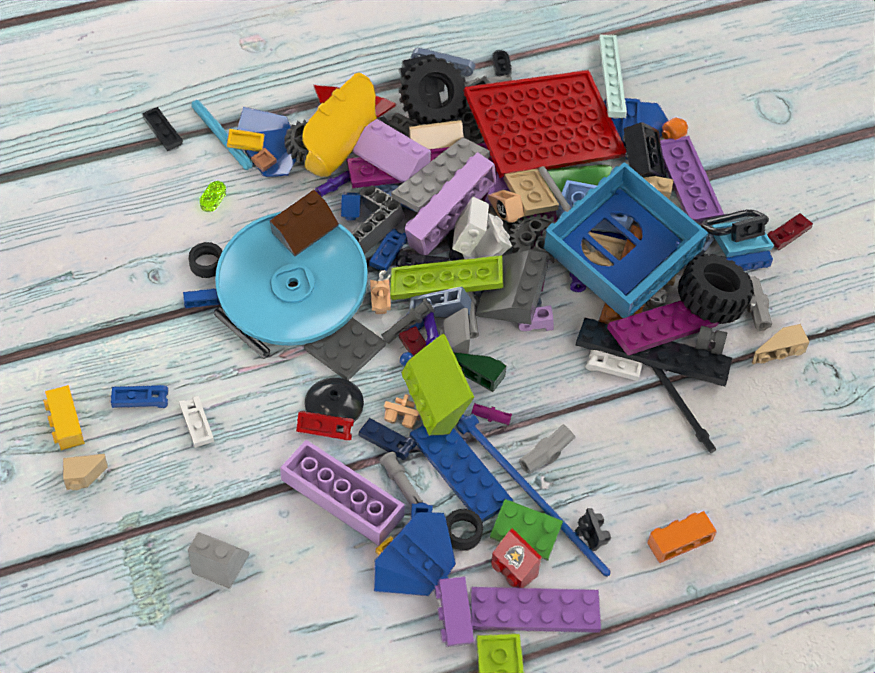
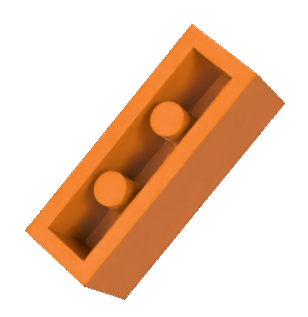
M704 511L698 514L695 512L687 516L686 519L671 522L667 527L654 529L650 533L647 544L658 562L662 563L713 541L717 530Z

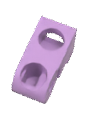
M551 305L537 307L532 324L518 323L519 329L521 331L546 328V331L554 330Z

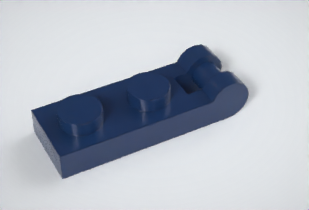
M371 418L367 420L359 431L360 437L387 452H394L396 457L402 460H406L409 456V451L413 450L417 445L414 439L406 438Z

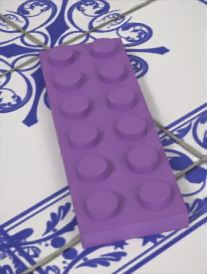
M684 136L677 140L673 138L660 140L665 169L669 179H673L672 186L684 213L696 223L724 215L690 136Z
M471 587L472 630L600 633L599 590Z

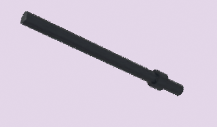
M652 367L696 432L695 436L699 442L705 445L709 453L715 452L716 447L709 439L710 435L698 423L664 371Z

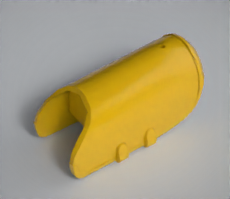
M354 74L345 84L336 89L325 103H321L317 107V111L304 127L302 141L309 151L305 161V169L320 177H329L352 153L364 128L377 119L374 85L370 78L364 74Z

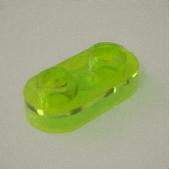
M214 181L208 185L199 200L200 208L203 211L212 212L217 209L226 195V186L223 182Z

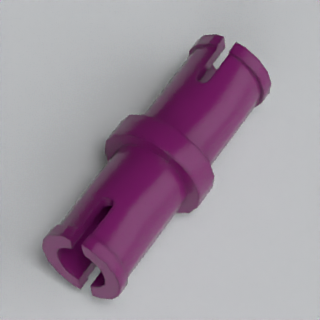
M474 403L471 412L475 416L488 419V422L495 421L509 426L512 413L496 410V407L493 406L489 408Z

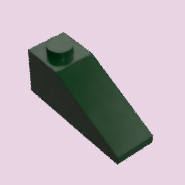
M453 352L464 376L491 392H494L505 378L507 365L502 361L490 356Z

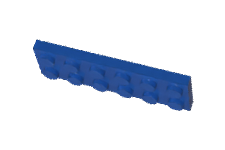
M424 425L410 432L409 437L416 441V446L466 508L478 514L482 522L499 513L505 499L513 502L511 496L454 428L450 434L429 436Z

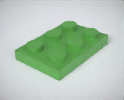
M505 499L490 534V539L501 542L508 531L513 528L542 559L548 561L563 521Z

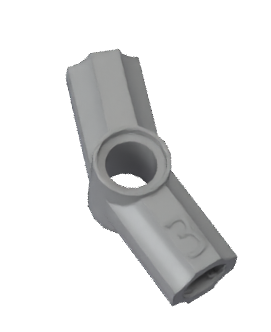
M562 424L551 436L540 440L532 451L519 459L522 469L525 473L531 474L544 464L553 463L558 459L561 451L576 436L566 425Z

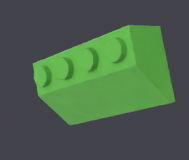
M599 164L555 168L547 171L560 192H562L567 180L598 186L599 181L603 177L607 178L611 174L612 166Z

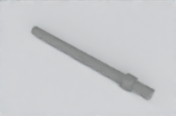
M544 166L540 167L538 171L563 210L568 212L571 209L570 205ZM582 240L591 253L596 251L586 240Z

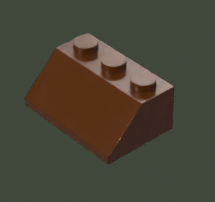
M312 190L270 220L272 233L295 257L339 226L327 202L315 190Z

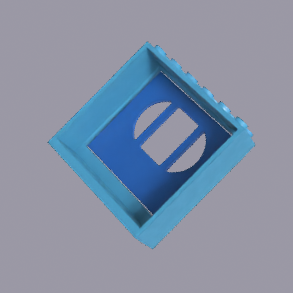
M624 162L620 166H616L607 178L603 177L599 181L598 186L594 189L591 188L581 201L577 200L573 204L572 209L562 213L555 224L551 223L547 227L544 249L622 318L632 316L703 250L708 232ZM611 214H623L634 219L641 228L642 240L635 237L614 219ZM604 219L636 245L621 260L616 259L588 234ZM582 240H586L609 260L613 266H601L591 262L583 253Z

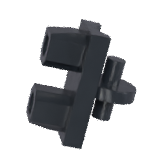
M587 508L586 513L578 519L579 526L575 529V534L579 537L583 536L592 551H596L601 545H605L611 540V535L607 530L601 531L600 527L604 524L603 515L594 513L593 508Z

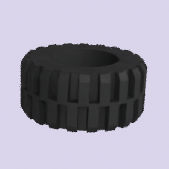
M434 57L421 60L405 73L400 82L402 85L399 88V93L401 94L399 100L404 105L402 108L404 112L410 114L408 117L411 120L415 119L417 123L426 125L449 122L456 118L464 109V103L467 102L463 91L468 86L464 85L466 82L465 76L461 77L460 73L462 71L459 68L455 69V64L452 62L447 63L446 59L440 58L437 60ZM433 76L440 79L447 88V102L440 108L428 107L419 96V84L426 77Z
M703 254L693 258L688 263L678 282V294L681 301H684V306L687 309L689 308L694 315L700 316V319L709 320L711 323L719 322V324H726L738 320L753 298L754 288L752 280H749L750 276L748 273H745L741 266L736 265V262L727 260L724 256L719 257L717 254Z

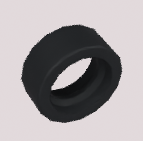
M203 242L192 247L188 256L191 271L201 278L215 277L218 261L223 252L222 248L212 242ZM206 254L218 258L215 263L208 266L196 263L197 258Z
M457 509L446 517L452 548L470 550L480 543L483 534V522L478 514L469 509ZM458 521H467L475 526V534L469 538H459L452 534L451 526Z

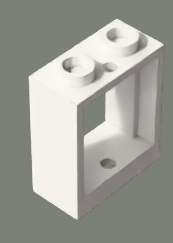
M475 197L470 199L455 222L453 250L467 256L474 250L487 230L488 203Z

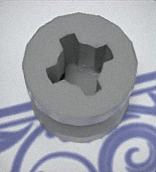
M661 288L646 302L647 307L651 310L664 306L667 298L666 292Z

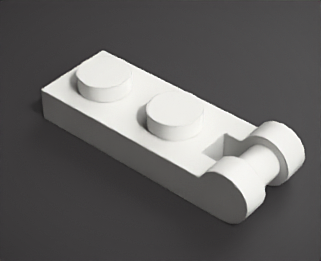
M590 350V360L586 363V369L638 381L643 363L597 350Z
M195 396L188 401H179V406L194 447L214 442V437L199 397Z

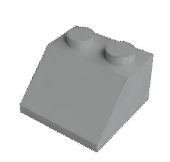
M463 308L444 319L443 327H440V335L445 334L453 352L469 354L468 308Z

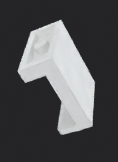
M488 213L487 230L469 256L463 254L465 259L500 256L512 247L509 240L510 236L504 230L503 221L498 216Z

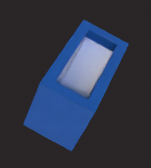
M343 192L341 217H345V220H356V217H360L361 193Z

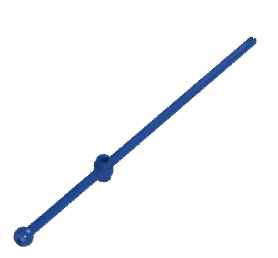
M410 352L403 353L400 357L401 365L405 367L408 360L413 357V354ZM463 414L459 419L460 423L456 425L459 432L463 435L466 432L471 433L547 515L563 521L561 530L605 577L610 576V569L579 536H576L575 532L476 428V425L479 423L477 417L474 414L469 416Z

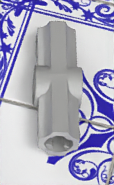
M750 276L749 280H752L754 294L746 309L748 312H751L755 328L759 331H764L772 326L768 310L769 299L763 293L760 280L756 276Z

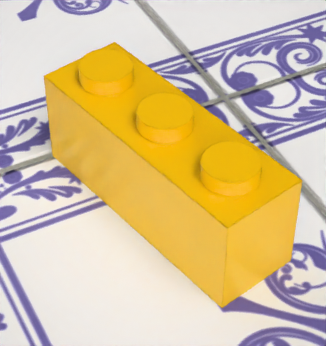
M69 385L45 391L47 399H44L43 402L46 411L51 413L47 417L50 428H55V431L52 432L54 443H59L61 450L85 444Z

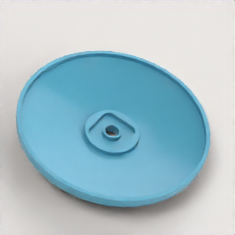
M281 212L273 213L251 222L238 231L221 253L215 277L216 290L221 307L226 316L238 329L262 342L294 346L321 340L342 328L359 309L368 284L365 255L356 238L344 226L339 224V226L295 257L272 233L270 220ZM293 281L298 283L296 287L288 286Z

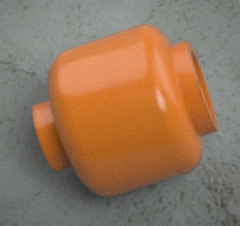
M674 117L664 123L662 126L663 138L677 140L686 136L688 130L686 121Z

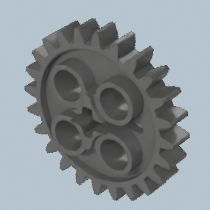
M538 213L537 217L530 215V218L523 216V221L518 219L517 224L513 223L509 233V240L512 245L510 248H513L512 252L517 253L528 250L545 252L548 255V260L554 263L555 258L544 249L546 229L551 223H556L553 222L554 217L547 219L545 214L542 218Z

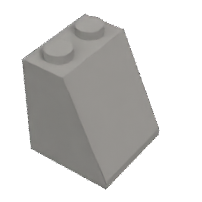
M199 532L188 548L192 573L229 589L232 587L249 556L248 551Z

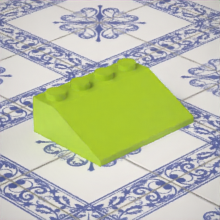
M441 334L409 359L401 372L429 436L450 434L475 397L445 334Z

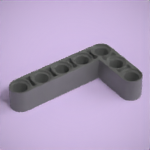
M373 185L363 187L360 193L365 207L374 212V214L351 233L360 244L364 254L405 218L401 203Z

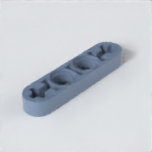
M420 47L415 48L411 54V58L434 54L437 60L440 58L446 59V62L454 63V68H459L462 71L460 75L471 76L476 67L475 63L469 59Z

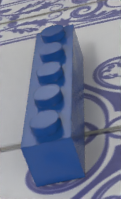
M770 251L726 257L727 260L736 262L735 264L741 266L744 271L770 267L773 261Z
M216 289L183 292L185 308L221 305Z

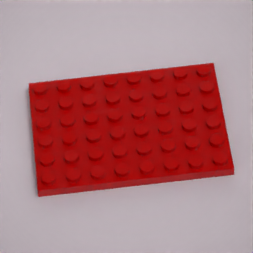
M589 70L464 88L463 92L487 149L490 151V156L499 177H504L508 173L539 169L542 166L549 170L626 156L625 146L611 117H608L607 108Z

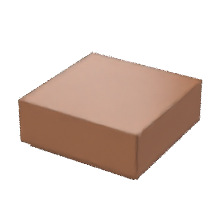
M266 148L251 157V161L262 172L277 163V159Z

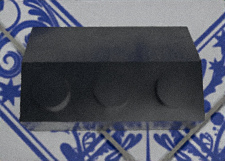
M643 122L623 128V140L626 144V157L629 166L643 178L653 176L667 178L659 130Z

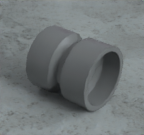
M701 325L695 349L710 350L711 353L717 355L722 354L728 332L720 330L713 332L712 328Z

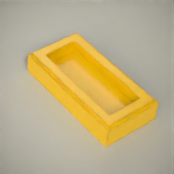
M229 129L227 147L260 152L263 149L265 134Z

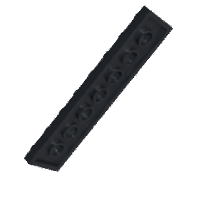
M584 317L575 346L597 350L726 387L732 357L723 354H713L705 349L698 350L687 344L673 341L627 355L607 329L608 324Z

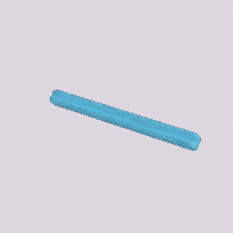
M196 99L191 103L192 108L245 170L252 168L253 162L242 149L227 147L228 133L200 100Z

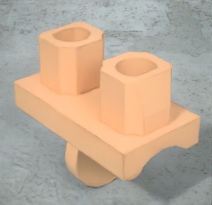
M370 280L372 311H375V314H386L387 310H391L389 280Z
M405 394L403 399L396 397L395 403L385 401L384 408L386 411L384 420L386 422L395 424L397 416L401 415L404 416L402 426L413 429L416 421H420L421 416L417 410L411 409L415 407V403L409 401L410 395Z

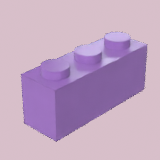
M465 576L440 579L438 586H435L436 599H440L441 607H438L439 621L443 620L444 629L440 630L442 642H446V647L474 643Z

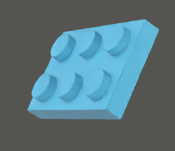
M735 222L712 225V227L718 229L731 227L732 223ZM766 233L765 235L740 242L732 241V234L725 236L713 235L726 257L770 251L774 246Z

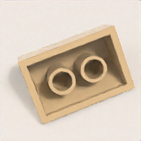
M461 120L409 127V138L427 149L451 147L464 137Z

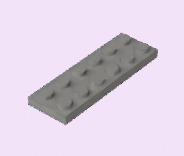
M462 137L392 191L391 196L396 201L419 212L422 207H425L430 202L432 196L438 194L442 190L443 185L454 177L456 171L466 165L470 157H473L478 152L488 159L490 151Z

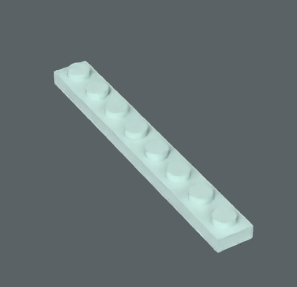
M600 35L599 44L608 117L626 118L627 112L616 35Z

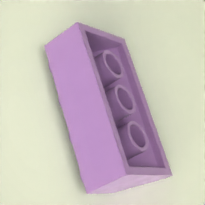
M375 119L364 128L353 149V153L404 183L430 163L431 150L380 120Z

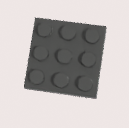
M352 317L335 333L321 340L305 344L304 350L343 379L350 380L386 346V341Z

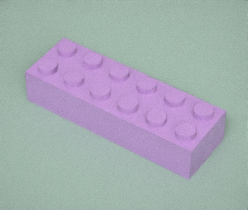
M478 152L473 157H470L466 165L462 169L457 170L454 177L443 185L442 190L438 194L433 195L430 202L419 210L418 215L413 220L408 221L405 226V232L409 246L421 255H428L444 239L449 231L455 227L456 220L470 199L475 197L480 200L497 183L494 163Z
M305 440L280 467L281 480L378 546L404 517L405 504L308 440Z

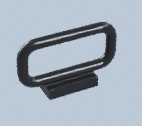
M746 209L705 219L700 223V226L711 235L725 236L732 234L731 240L740 242L765 235V225L769 222V217L759 211ZM742 217H754L732 223V226L718 229L711 227V225Z

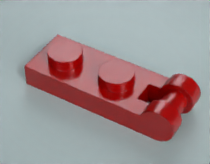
M299 411L296 432L352 440L351 427L354 425V419ZM338 425L343 426V432L337 431Z

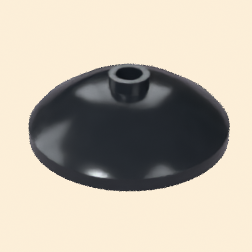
M333 377L320 380L308 390L305 396L306 412L354 419V422L360 417L364 407V399L360 389L351 381L343 378Z

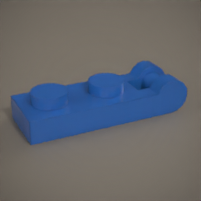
M397 229L390 231L370 259L369 266L381 271H387L398 255V252L407 243L406 233H399Z
M165 385L112 387L111 406L112 408L152 406L166 408L168 406L166 396L168 395L169 388Z

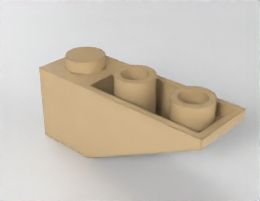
M801 324L783 327L755 351L752 364L766 363L775 359L781 360L788 356H799L805 353L809 340Z

